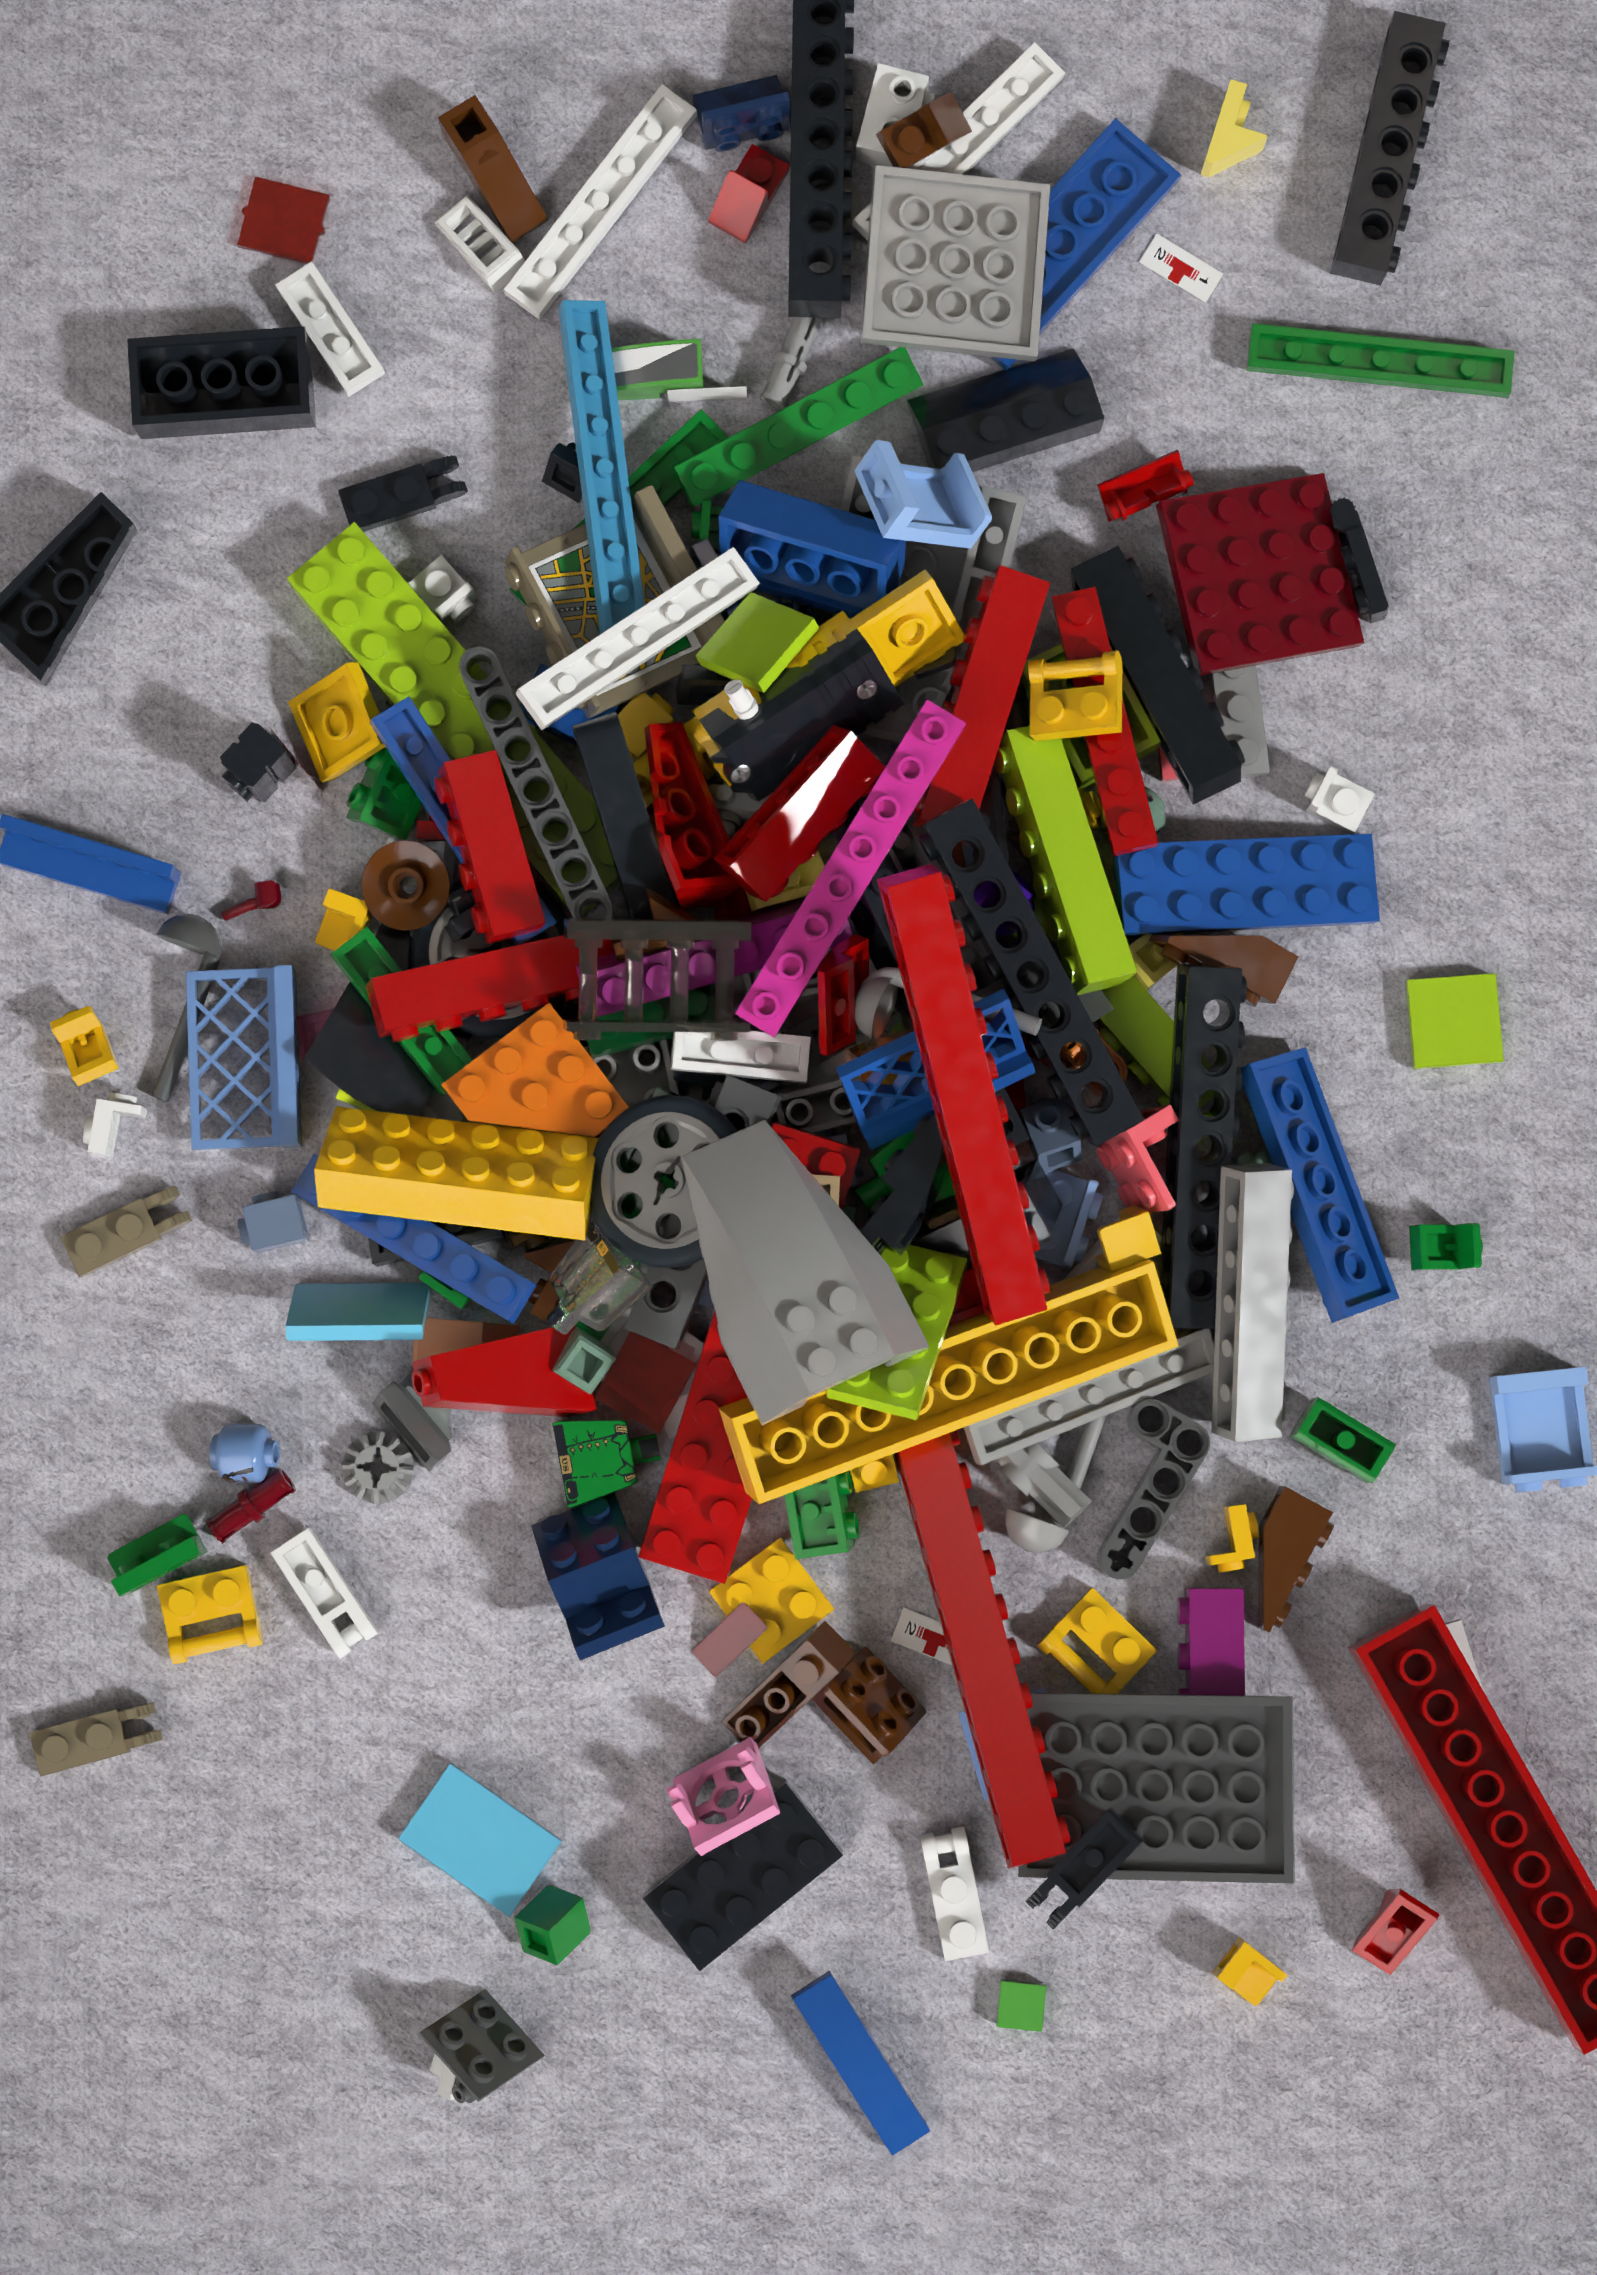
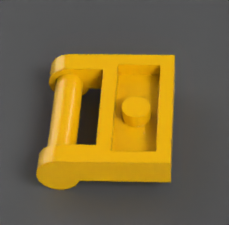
M1118 650L1104 652L1102 657L1050 663H1047L1045 659L1029 661L1028 675L1031 683L1030 736L1034 741L1122 732L1123 667L1122 658ZM1104 675V685L1049 691V681Z
M247 1565L157 1585L168 1637L169 1653L174 1665L188 1662V1657L243 1644H247L249 1648L263 1645L262 1631ZM237 1613L242 1615L243 1626L188 1639L184 1638L182 1629L184 1625Z
M1093 1587L1075 1603L1036 1645L1045 1655L1050 1653L1090 1693L1118 1694L1158 1651ZM1070 1630L1115 1672L1107 1682L1062 1640Z

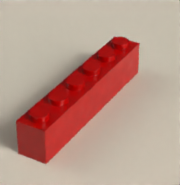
M999 565L991 576H983L976 595V600L982 602L978 617L970 618L963 636V642L969 644L964 660L957 659L949 684L956 687L951 702L944 701L941 707L964 721L966 725L913 811L915 816L912 826L920 828L919 825L967 799L973 798L978 809H980L1050 582Z
M626 921L614 923L608 932L597 937L587 936L578 931L371 978L366 988L379 1038L392 1035L393 1042L403 1041L419 1036L418 1029L435 1025L437 1032L451 1030L462 1026V1019L479 1015L480 1022L490 1021L506 1016L505 1009L522 1005L523 1012L541 1009L548 1004V999L564 995L566 1002L581 1000L583 995L575 964L615 953L610 932L619 930L618 926Z

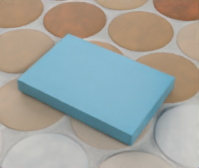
M425 1283L295 1284L286 1321V1340H421L424 1337L430 1301V1286Z
M453 1763L449 1764L398 1838L508 1917L512 1915L562 1842V1839Z

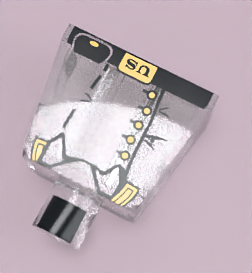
M591 1220L586 1239H576L551 1274L550 1282L561 1301L547 1315V1320L557 1331L565 1335L579 1321L596 1331H603L647 1294L652 1286L637 1261L630 1259L612 1246L598 1228L597 1223Z

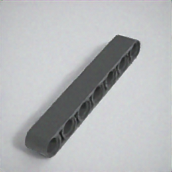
M472 647L464 652L459 664L460 673L492 745L497 751L498 758L576 926L587 936L597 937L604 935L614 924L615 915L611 900L498 657L487 647ZM484 661L493 666L491 675L484 680H475L469 676L472 665L477 662ZM502 701L511 705V713L506 719L497 721L489 718L488 710L495 702ZM515 742H525L531 749L527 758L521 761L509 759L506 753L511 744ZM534 782L545 783L549 787V794L539 802L528 800L525 797V791L530 784ZM560 822L568 827L567 836L560 842H549L543 836L544 830L549 824ZM574 862L583 864L587 868V875L582 881L569 883L563 879V870L567 865ZM599 903L604 906L606 915L601 922L588 924L582 920L581 912L588 904Z

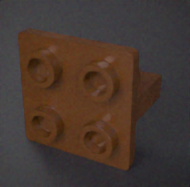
M867 1647L861 1649L812 1698L816 1705L872 1764H875L881 1757L889 1755L926 1714V1709L919 1703L917 1697L907 1690L887 1669L885 1663Z

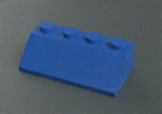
M741 480L737 483L719 515V556L734 547L760 583L756 590L793 600L796 597L799 603L812 604L813 607L836 614L844 611L849 618H853L898 588L905 563L906 541L883 538L876 520Z

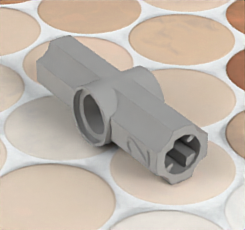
M1039 1443L996 1459L1002 1466L1000 1470L1026 1496L1029 1497L1031 1495L1064 1528L1075 1521L1092 1502L1058 1468L1060 1464Z

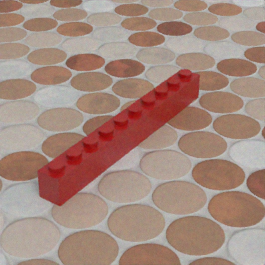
M931 864L877 879L984 1314L996 1326L1048 1310L1044 1294L1050 1293L1049 1282L1043 1267L1037 1268L1034 1252L1040 1250L1039 1241L1033 1225H1027L1023 1210L1029 1208V1199L1023 1183L1016 1181L1013 1166L1019 1165L1018 1154L1012 1139H1006L1002 1124L1008 1122V1113L1002 1096L995 1095L992 1079L998 1078L997 1067L991 1052H985L981 1037L987 1034V1026L981 1009L979 1007L974 1008L971 991H975L977 988L976 980L970 964L963 963L960 947L966 945L965 935L958 919L953 920L949 902L955 901L951 880L948 874L942 875V872Z
M955 1430L894 1453L1007 1868L1011 1869L1066 1853L1064 1844L1070 1842V1836L1063 1815L1056 1817L1052 1799L1058 1797L1056 1784L1052 1772H1044L1039 1754L1045 1753L1043 1737L1038 1726L1031 1727L1027 1709L1033 1708L1030 1690L1026 1681L1019 1683L1014 1665L1020 1664L1018 1647L1014 1637H1006L1002 1621L1008 1619V1612L1002 1593L995 1594L990 1577L996 1575L995 1564L990 1550H982L978 1533L984 1532L983 1521L978 1506L970 1507L966 1489L972 1488V1483L966 1463H958L954 1446L960 1445L958 1431Z

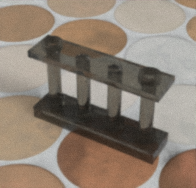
M564 918V937L566 939H575V947L579 948L578 1019H563V1029L565 1031H574V1039L601 1040V1032H711L710 1040L735 1041L738 1040V1032H750L749 1022L734 1020V949H739V940L751 941L750 921ZM602 939H620V948H625L624 1019H597L598 948H602ZM648 940H666V948H671L670 1020L643 1019V948H648ZM694 940H712V948L716 949L715 1020H688L689 949L694 948Z

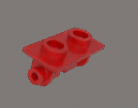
M1175 450L1099 483L1097 486L1107 521L1111 522L1118 518L1125 521L1127 516L1150 507L1154 502L1166 500L1179 493L1182 495L1187 494V488L1194 486V481L1189 470H1184L1179 451Z

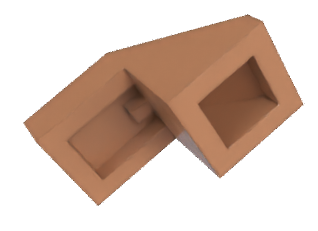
M427 1318L423 1339L414 1340L412 1362L440 1353L520 1335V1326Z

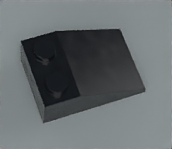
M1038 1159L1015 1169L1014 1173L1016 1181L1023 1183L1028 1195L1029 1208L1023 1209L1027 1225H1033L1038 1237L1039 1246L1042 1247L1050 1241L1049 1236L1053 1232L1063 1204ZM956 1197L931 1209L919 1232L909 1245L942 1253H969Z

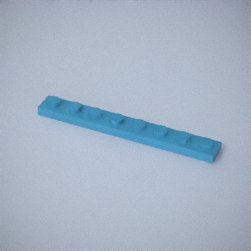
M563 300L558 310L599 632L602 634L645 604L605 301Z

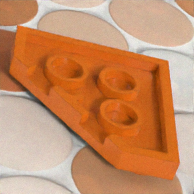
M550 1003L546 1004L441 1084L468 1121L528 1130L598 1138L615 1118L629 1108Z

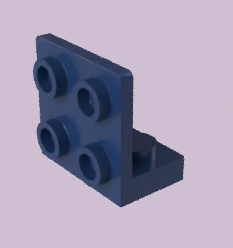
M777 75L693 95L694 108L697 109V119L705 150L715 148L716 151H728L738 147L742 141L758 138L759 141H770L782 136L783 131L790 130V99L788 92H781Z

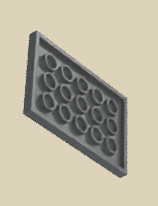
M1030 1693L1033 1708L1027 1709L1031 1727H1039L1045 1746V1753L1039 1754L1044 1772H1052L1057 1788L1058 1797L1052 1799L1056 1817L1063 1815L1069 1831L1070 1842L1064 1844L1066 1853L1112 1807L1144 1841L1108 1879L1287 1884L1295 1882L1293 1696ZM1066 1853L1018 1866V1877L1048 1878L1046 1874Z

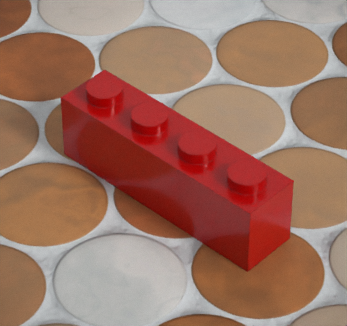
M833 725L717 854L714 860L749 895L767 902L786 888L789 882L788 877L800 864L808 862L816 854L819 848L818 844L828 832L837 829L845 822L849 814L848 810L860 797H864L871 792L885 766L852 731Z
M493 750L444 762L438 771L439 777L434 779L435 789L439 802L441 804L447 803L451 820L447 821V831L452 846H459L464 863L459 864V872L465 890H472L476 907H472L471 913L477 933H484L487 944L539 931L546 922L497 751Z

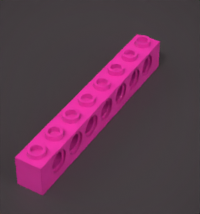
M928 699L926 700L735 1012L737 1016L773 1038L776 1037L822 959L966 725L964 721Z

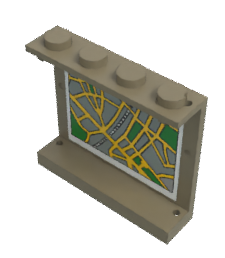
M652 485L637 491L631 501L645 605L698 571ZM586 524L522 553L518 546L510 550L505 561L506 566L504 567L506 579L514 591L519 590L527 604L525 606V613L533 629L536 631L541 630L548 644L546 645V653L552 666L600 635ZM718 613L577 708H582L587 719L679 677L682 665L699 663L695 655L725 622L721 613Z

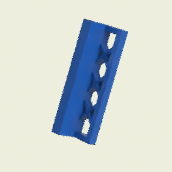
M2 814L0 828L5 832L0 847V865L156 912L169 914L181 876V872L173 864Z

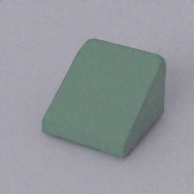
M576 1326L570 1334L553 1371L591 1395L616 1360V1356L609 1346Z

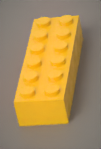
M336 1106L314 1168L317 1203L319 1208L585 1240L592 1217L590 1200L596 1160L593 1152L599 1138Z

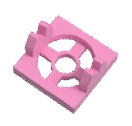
M751 1737L673 1778L674 1785L666 1789L673 1800L670 1803L680 1821L688 1828L693 1847L701 1856L780 1814L758 1745ZM733 1767H741L747 1780L741 1783L730 1781L727 1770ZM714 1778L716 1788L712 1792L711 1798L695 1807L699 1789L705 1782ZM737 1789L739 1795L736 1802L728 1808H719L718 1802L722 1794L728 1790ZM753 1794L752 1799L750 1800L748 1805L742 1812H740L745 1805L747 1796ZM716 1813L727 1819L726 1822L720 1824H707L703 1822V1820Z

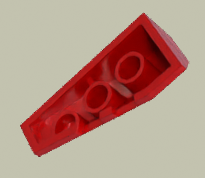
M683 723L649 724L644 728L659 852L682 909L715 906L740 887L714 860L730 840Z

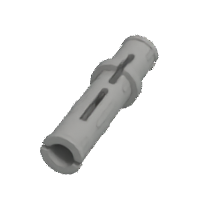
M794 317L781 351L775 352L772 358L774 367L763 393L760 395V400L763 403L779 410L787 407L788 399L798 376H803L806 371L807 365L805 360L823 318Z

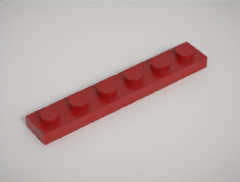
M1096 587L1052 596L1051 603L1066 661L1102 657L1104 652L1111 651ZM1104 675L1071 678L1072 688L1104 685ZM1122 697V732L1084 736L1113 857L1158 846V839Z

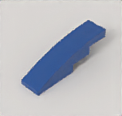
M826 1972L791 1995L793 2001L891 2155H895L929 2133L930 2129L925 2119L907 2094L900 2079L831 1972Z

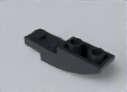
M928 1113L919 1121L913 1131V1135L916 1137L905 1150L901 1148L896 1150L884 1166L886 1173L881 1179L894 1191L889 1197L883 1195L875 1202L868 1213V1217L871 1219L860 1231L879 1254L886 1245H889L898 1254L902 1255L919 1232L938 1196L948 1165L935 1114Z

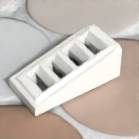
M468 195L434 222L441 233L494 293L499 292L506 286L525 262L520 251ZM473 215L475 220L456 234L454 230ZM481 230H486V232H484L480 237H478L473 243H471L469 246L466 245V243L469 242L474 236H476ZM495 242L498 244L483 258H478L479 255L486 251Z

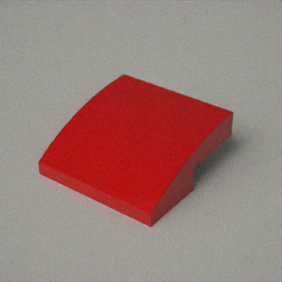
M855 934L830 950L819 964L818 1007L821 1055L828 1056L856 1041L855 1029L858 1026L855 1022V995L861 983L869 976L868 938Z

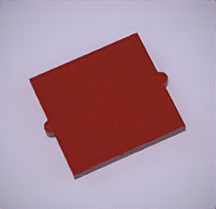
M255 177L248 206L242 208L244 221L237 243L238 248L304 264L313 262L319 238L326 232L323 223L330 195Z
M630 1331L594 1399L623 1413L622 1417L624 1420L632 1418L661 1433L697 1363L669 1349L664 1344Z

